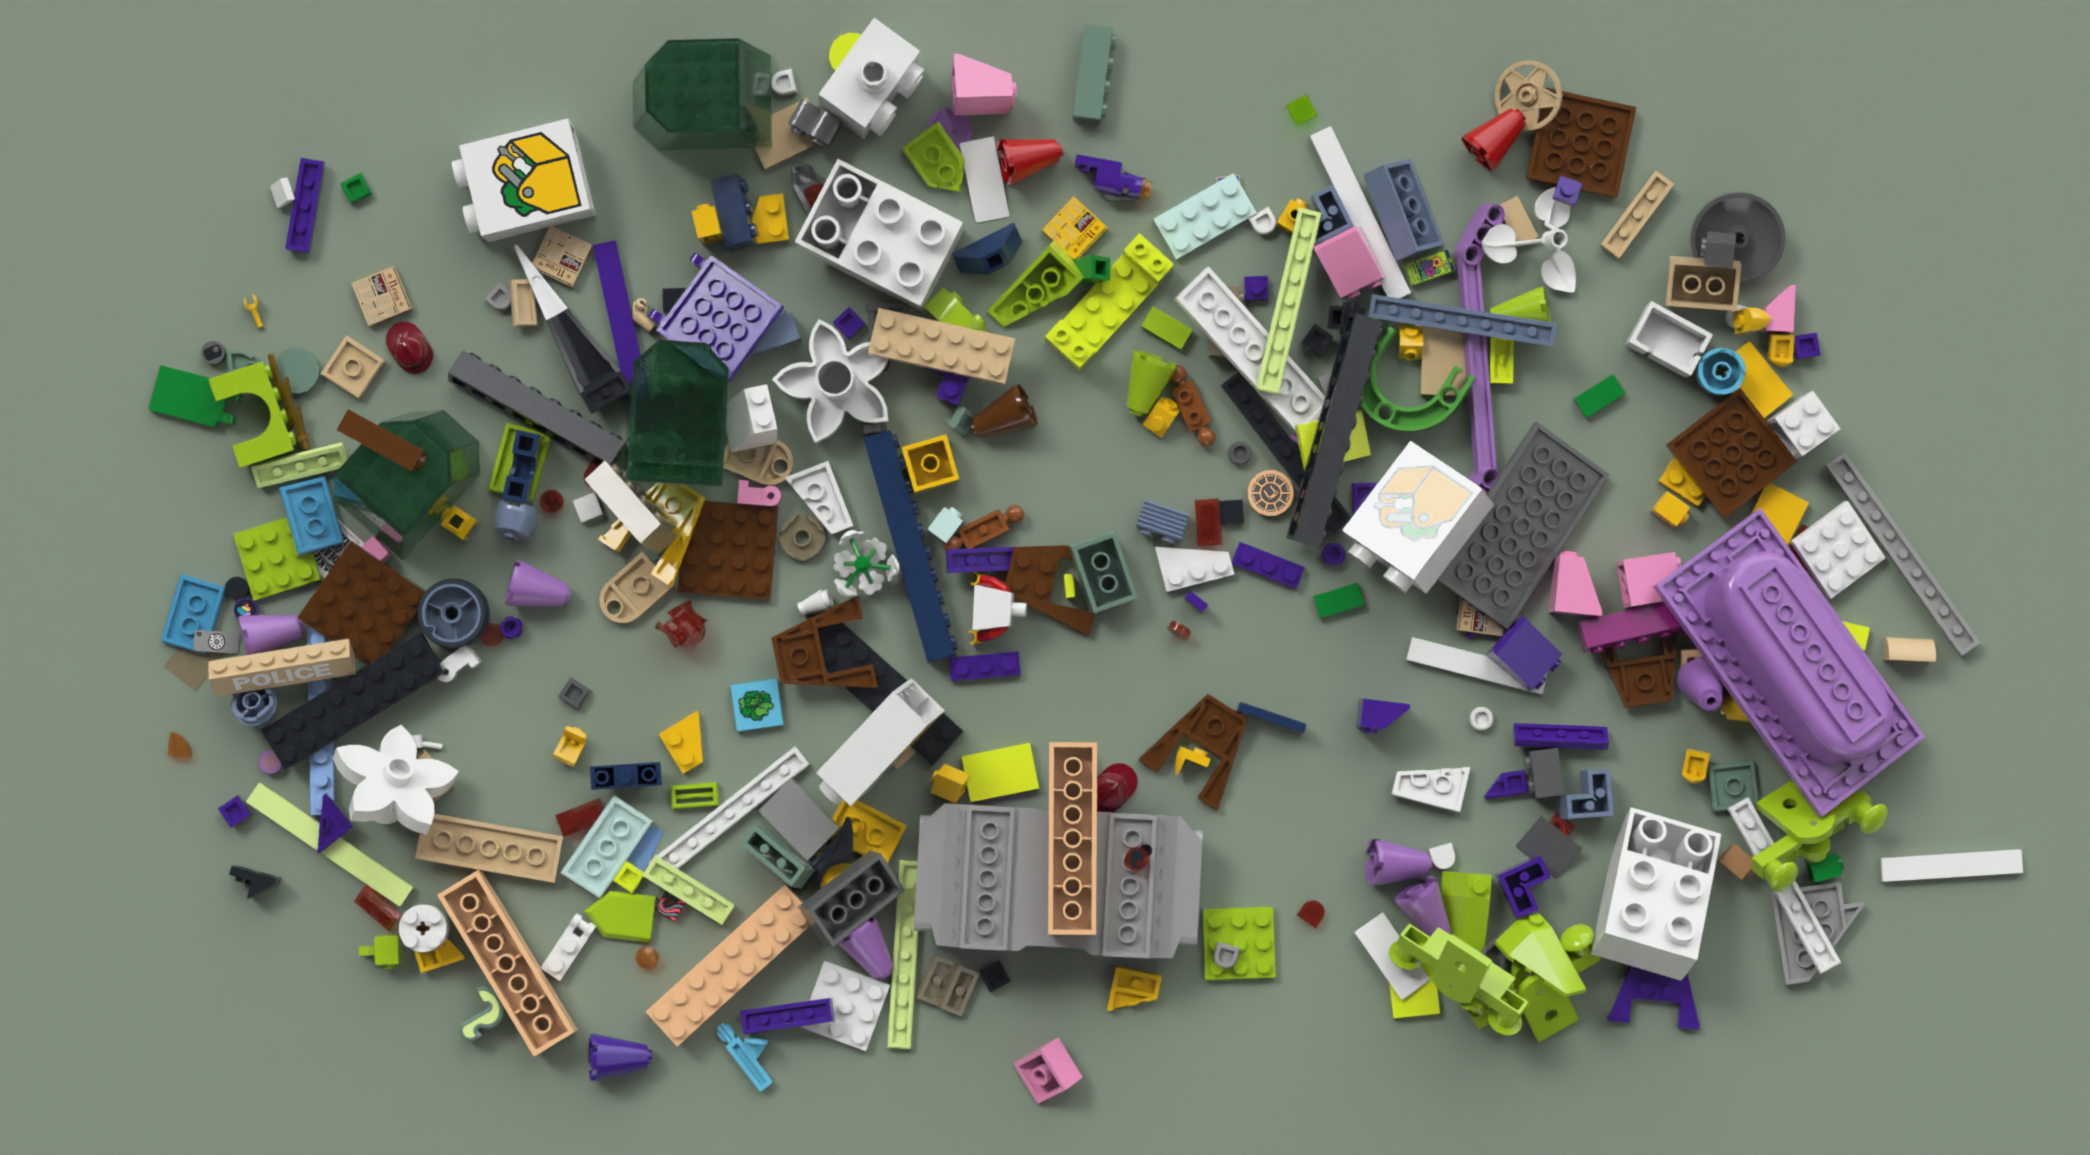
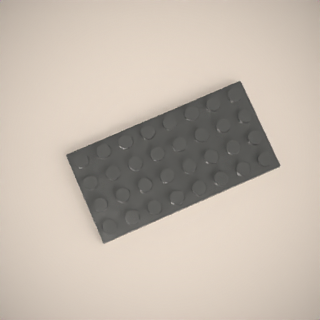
M1534 422L1487 493L1494 506L1437 581L1500 626L1509 629L1609 474L1540 423Z

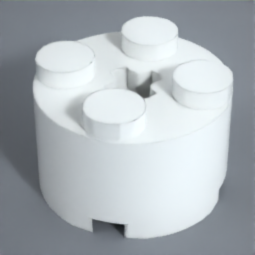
M417 905L410 908L404 913L399 923V934L404 945L417 952H429L439 948L447 939L450 931L448 918L439 908L433 905ZM423 922H425L426 926L430 927V930L426 931L425 935H423V931H419V926H422Z

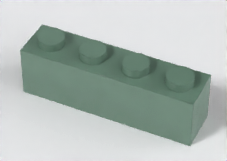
M1085 24L1073 120L1100 123L1101 117H1106L1107 103H1103L1104 94L1109 95L1110 81L1106 80L1107 71L1112 72L1113 58L1109 57L1110 48L1115 49L1116 35H1112L1113 28Z

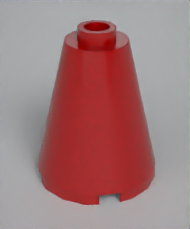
M1510 108L1464 134L1461 141L1469 153H1474L1476 156L1475 160L1491 172L1498 167L1526 126L1524 122L1526 117L1520 110L1516 109L1514 111Z
M1001 139L997 141L996 151H1001V158H998L1003 180L1008 182V186L1014 185L1060 162V157L1063 156L1062 146L1055 139Z

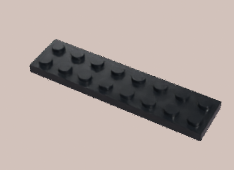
M844 623L817 628L825 668L828 673L873 664L877 688L845 687L872 712L894 690L907 682L900 673ZM942 713L911 747L933 766L963 733V730Z
M420 632L361 668L356 674L348 676L261 731L284 770H288L445 674L446 671L424 634Z

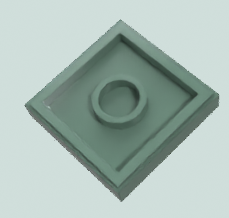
M1754 760L1708 765L1707 775L1712 812L1725 811L1749 797L1753 806L1756 807L1759 795Z

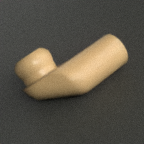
M638 298L632 305V318L639 326L650 333L656 324L647 317V301L643 298Z

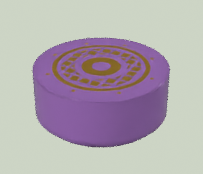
M273 750L265 751L259 758V767L265 773H277L283 767Z

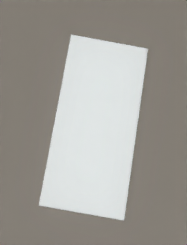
M994 136L960 143L961 153L965 158L964 168L975 222L979 223L1009 217Z
M1383 912L1355 931V934L1401 1000L1430 980L1421 966L1416 969L1405 970L1397 967L1391 961L1389 949L1394 942L1398 941L1399 935Z

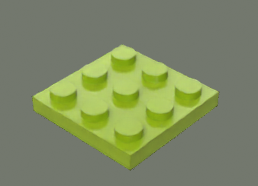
M287 517L233 534L254 601L322 580L314 552L298 556Z
M1273 907L1203 909L1205 980L1276 977ZM1217 941L1240 948L1237 961L1232 967L1222 968L1216 964L1214 951Z

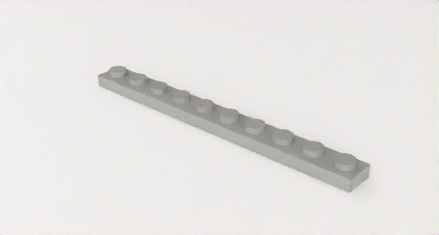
M1846 452L1841 453L1824 465L1958 655L1963 656L1981 642Z

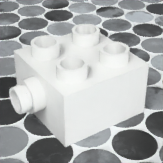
M873 18L820 91L819 107L842 120L843 125L863 139H865L870 130L881 136L896 116L895 111L897 107L891 104V101L897 93L908 99L924 77L922 76L924 69L918 65L920 51L880 21Z

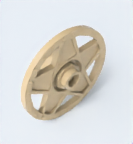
M1532 60L1520 61L1508 67L1498 79L1494 95L1495 105L1499 114L1510 108L1514 111L1516 109L1520 110L1526 117L1524 120L1526 126L1523 130H1537L1549 124L1557 115L1562 103L1561 83L1555 72L1547 65ZM1523 66H1537L1527 77L1515 70ZM1548 74L1554 82L1556 94L1544 88ZM1506 80L1511 93L1501 101V89ZM1554 107L1548 117L1538 123L1540 108Z

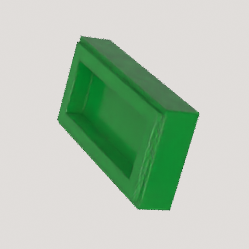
M1612 374L1573 400L1586 419L1626 393L1614 374Z
M1358 582L1313 596L1319 618L1365 605Z

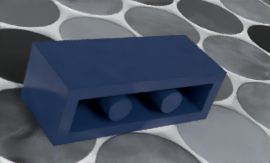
M735 173L711 180L725 247L730 251H735L758 244L756 237L759 236L757 225L753 223L751 217L754 214V209L751 201L747 199L746 193L749 192V187L746 179Z

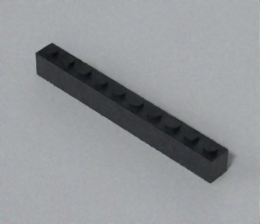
M1348 312L1286 536L1287 539L1320 547V544L1325 539L1326 522L1332 514V500L1338 492V478L1344 470L1343 460L1351 444L1349 438L1351 431L1357 423L1356 413L1363 401L1362 391L1369 379L1368 369L1370 362L1375 357L1376 351L1374 347L1376 340L1379 339L1382 332L1381 320L1358 313Z

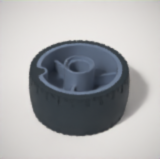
M445 579L433 584L423 594L418 606V621L422 631L432 642L445 648L457 649L473 644L484 634L490 619L489 604L483 592L474 584L462 579ZM451 607H455L458 610V616L454 620L449 619L447 615Z

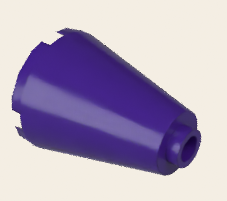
M590 1034L588 1063H590L592 1070H589L590 1081H598L647 1069L648 1064H652V1049H648L646 1044L599 1034Z

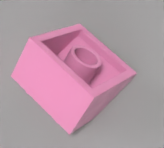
M1059 1037L1014 1063L1015 1068L1037 1104L1065 1091L1083 1078Z

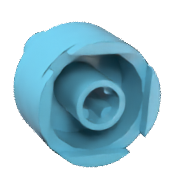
M1716 348L1702 355L1696 365L1695 375L1698 384L1704 391L1712 395H1725L1740 387L1745 377L1746 368L1742 357L1738 353L1727 348ZM1717 366L1725 368L1726 371L1723 373V378L1721 375L1717 376L1715 374Z

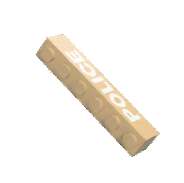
M349 639L209 661V682L215 697L356 674L355 655Z

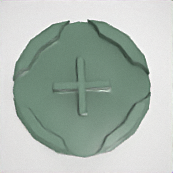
M291 348L282 352L276 359L282 383L285 377L289 378L292 394L309 392L318 383L321 368L318 359L311 352L303 348Z

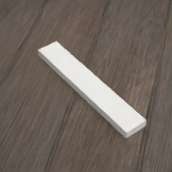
M1411 637L1406 657L1408 661L1528 691L1488 656ZM1545 682L1538 690L1534 688L1529 692L1542 695Z
M2021 849L1880 858L1881 881L2023 873Z

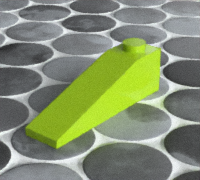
M1053 240L987 312L1005 327L1029 313L1048 305L1050 302L1067 295L1084 276L1072 258Z
M1442 871L1440 892L1451 928V935L1453 934L1481 952L1485 947L1492 875Z
M1540 913L1518 918L1495 941V945L1507 959L1513 963L1518 961L1525 966V971L1530 974L1534 972L1542 977L1544 984L1565 998L1586 992L1582 980L1553 928Z

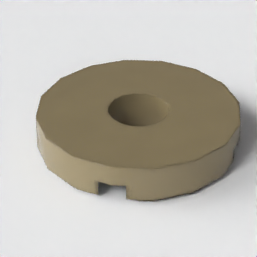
M803 514L792 516L786 520L779 534L780 545L785 554L800 561L810 560L819 555L824 548L826 540L825 531L821 523L814 517ZM800 531H806L809 535V540L805 544H799L796 541V535Z

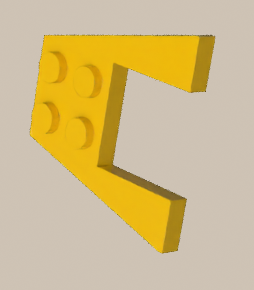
M666 473L646 492V498L661 510L660 514L664 518L666 517L675 526L673 531L678 536L668 546L650 573L672 587L705 497ZM618 519L611 525L612 528L604 536L601 535L598 540L619 553L632 533Z

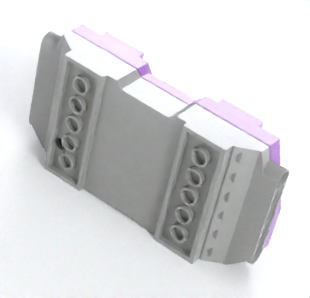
M945 803L931 816L920 815L914 931L933 932L936 946L964 949L1020 951L1025 946L1080 948L1090 955L1148 959L1173 958L1178 945L1197 946L1203 830H1192L1180 816L1097 811L1096 935L1048 934L1049 810ZM1141 850L1143 852V867L1133 868L1130 866L1131 851ZM1136 861V865L1141 866L1142 861Z

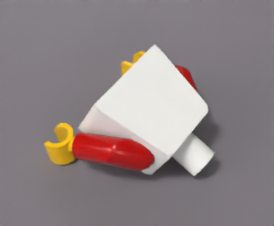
M973 572L974 575H977V581L970 583L974 586L973 627L972 630L968 631V634H974L975 637L973 642H969L970 644H980L984 641L994 640L1006 633L1008 627L1013 626V617H1026L1027 603H1014V593H1010L1009 586L998 578Z

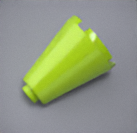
M1537 287L1490 308V313L1551 322V315L1548 309L1549 304L1544 287Z
M1136 349L1133 350L1126 406L1130 408V413L1141 417L1143 413H1149L1175 372L1176 363L1172 361L1166 363L1163 357L1141 350L1139 352Z

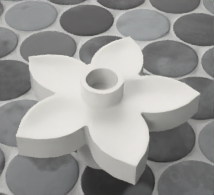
M818 319L809 340V351L813 362L791 364L782 369L772 379L789 396L803 400L811 399L807 410V424L815 443L833 435L842 425L846 412L864 423L889 422L888 408L884 398L876 388L869 384V382L876 379L885 370L889 359L868 355L870 342L860 344L847 352L845 342L839 332Z
M402 725L390 730L384 736L378 751L362 745H347L336 748L333 756V761L342 776L357 785L349 806L350 821L367 822L374 820L381 824H391L398 820L410 830L427 835L434 817L432 798L448 791L455 782L459 771L439 760H417L415 741Z

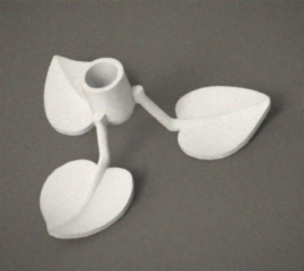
M1554 187L1543 192L1538 197L1534 208L1536 217L1539 220L1545 221V227L1551 231L1545 232L1541 239L1515 242L1516 235L1514 230L1508 225L1499 224L1493 226L1487 232L1482 241V249L1492 261L1503 264L1509 263L1516 258L1517 251L1515 246L1542 243L1545 248L1553 249L1549 254L1550 260L1545 261L1541 268L1543 282L1553 290L1572 293L1575 291L1576 286L1575 267L1571 257L1566 252L1561 251V248L1567 244L1568 237L1565 231L1558 228L1568 221L1570 206L1552 199L1556 188Z

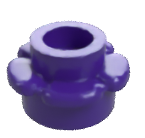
M508 616L500 624V631L507 639L517 638L523 632V623L519 618ZM511 625L514 626L513 630H510Z

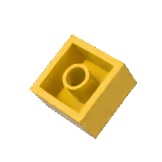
M947 434L902 447L915 494L960 481Z

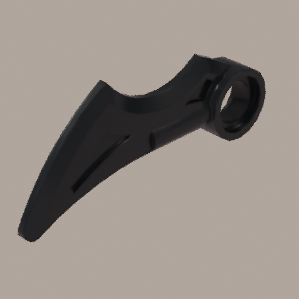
M846 817L842 827L828 847L809 863L815 871L801 889L788 885L791 889L801 891L809 887L821 885L825 873L832 866L841 863L850 864L853 851V827L850 817Z

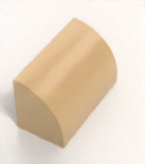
M1884 637L1883 660L1936 662L1934 641L1932 639Z

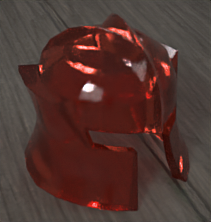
M687 600L667 612L672 619L663 624L658 621L655 625V629L663 632L674 648L678 646L696 647V644L705 637L704 623L707 620L694 611L692 601Z

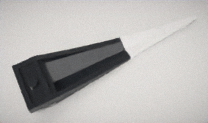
M515 245L514 249L575 388L591 415L631 393L632 389L620 369L566 307L519 246Z

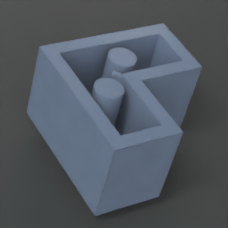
M1334 185L1311 196L1310 200L1317 212L1322 213L1314 246L1354 227Z
M1610 769L1580 771L1581 794L1559 796L1561 819L1614 816Z

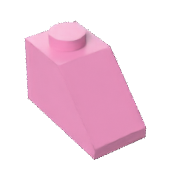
M1796 285L1787 287L1762 309L1770 315L1772 320L1761 330V333L1790 334L1794 332Z

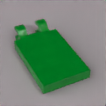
M160 365L148 410L215 428L218 427L219 422L235 425L237 416L223 413L226 400L241 403L243 394L215 401L208 381L209 377Z

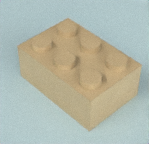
M1669 256L1665 296L1666 306L1737 311L1741 275L1740 261L1734 260L1733 267L1704 265L1705 258Z

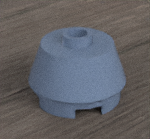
M501 500L497 508L494 509L495 531L507 540L525 541L538 526L539 514H536L535 508L527 504L520 503V506L509 505V500Z
M271 688L233 694L231 712L233 717L241 724L260 728L269 724L276 713L277 697Z

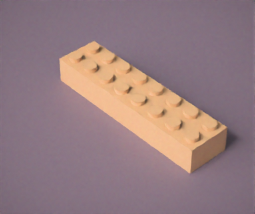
M1049 742L1048 934L1096 935L1097 743Z
M477 870L437 895L533 1056L538 1055L578 1030L482 870Z
M785 884L654 1003L646 1013L676 1046L680 1045L810 926L798 908L804 901L788 884Z

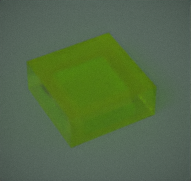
M1307 94L1286 104V108L1296 126L1317 116Z

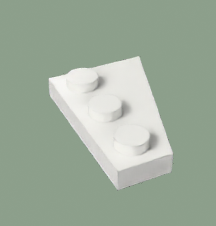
M829 461L785 477L832 535L853 527Z
M1155 547L1166 592L1234 575L1229 552Z
M1470 767L1398 771L1395 775L1391 796L1459 813Z

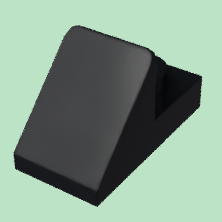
M238 865L231 866L229 875L235 876V881L249 884V881H251L247 899H252L278 884L282 878Z

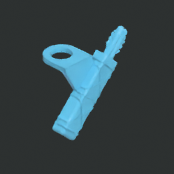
M721 1023L720 1026H717V1036H720L721 1041L728 1043L725 1046L728 1052L738 1062L757 1089L763 1091L772 1084L773 1080L757 1060L768 1045L769 1040L745 1037L743 1042L739 1036L737 1038L734 1037L735 1031H732L733 1028H730V1025Z

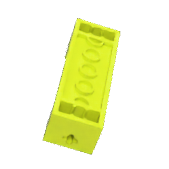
M1139 233L1124 249L1122 256L1110 268V281L1096 283L1063 320L1060 319L1045 336V341L1080 371L1170 273L1174 264Z

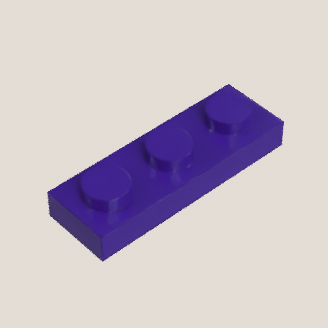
M1239 542L1232 560L1233 565L1297 589L1305 569L1304 566Z
M1013 547L946 550L947 573L1008 570Z
M1019 651L949 658L951 681L1021 675Z

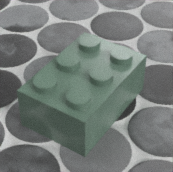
M1109 531L1068 546L1090 612L1097 613L1138 598L1115 531Z

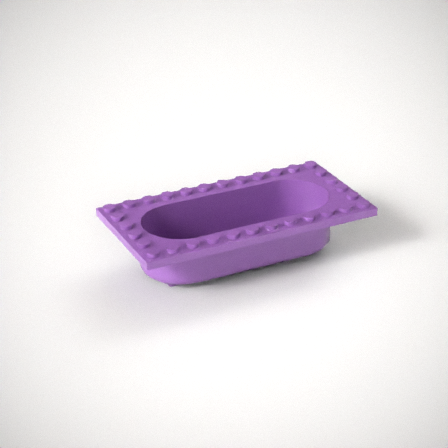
M1761 508L1653 586L1819 818L1827 814L1926 737Z

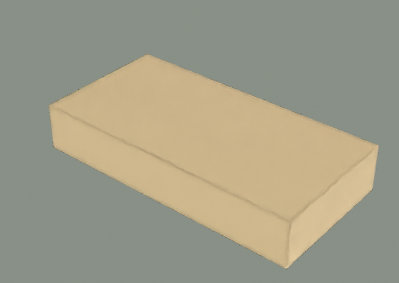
M1518 196L1500 204L1505 211L1503 222L1514 230L1516 235L1515 242L1534 240L1539 237Z
M528 279L510 280L513 327L537 326L536 298Z

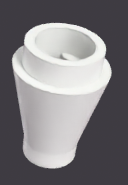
M820 589L797 605L800 614L804 616L825 612L834 607V602L828 590L822 591Z

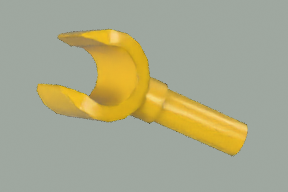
M252 294L255 302L248 304L244 297V307L251 311L257 327L260 328L263 324L257 310L258 300L256 295Z

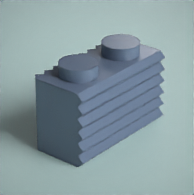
M1145 499L1136 527L1140 528L1139 533L1152 537L1153 533L1162 536V541L1175 544V541H1181L1189 514Z

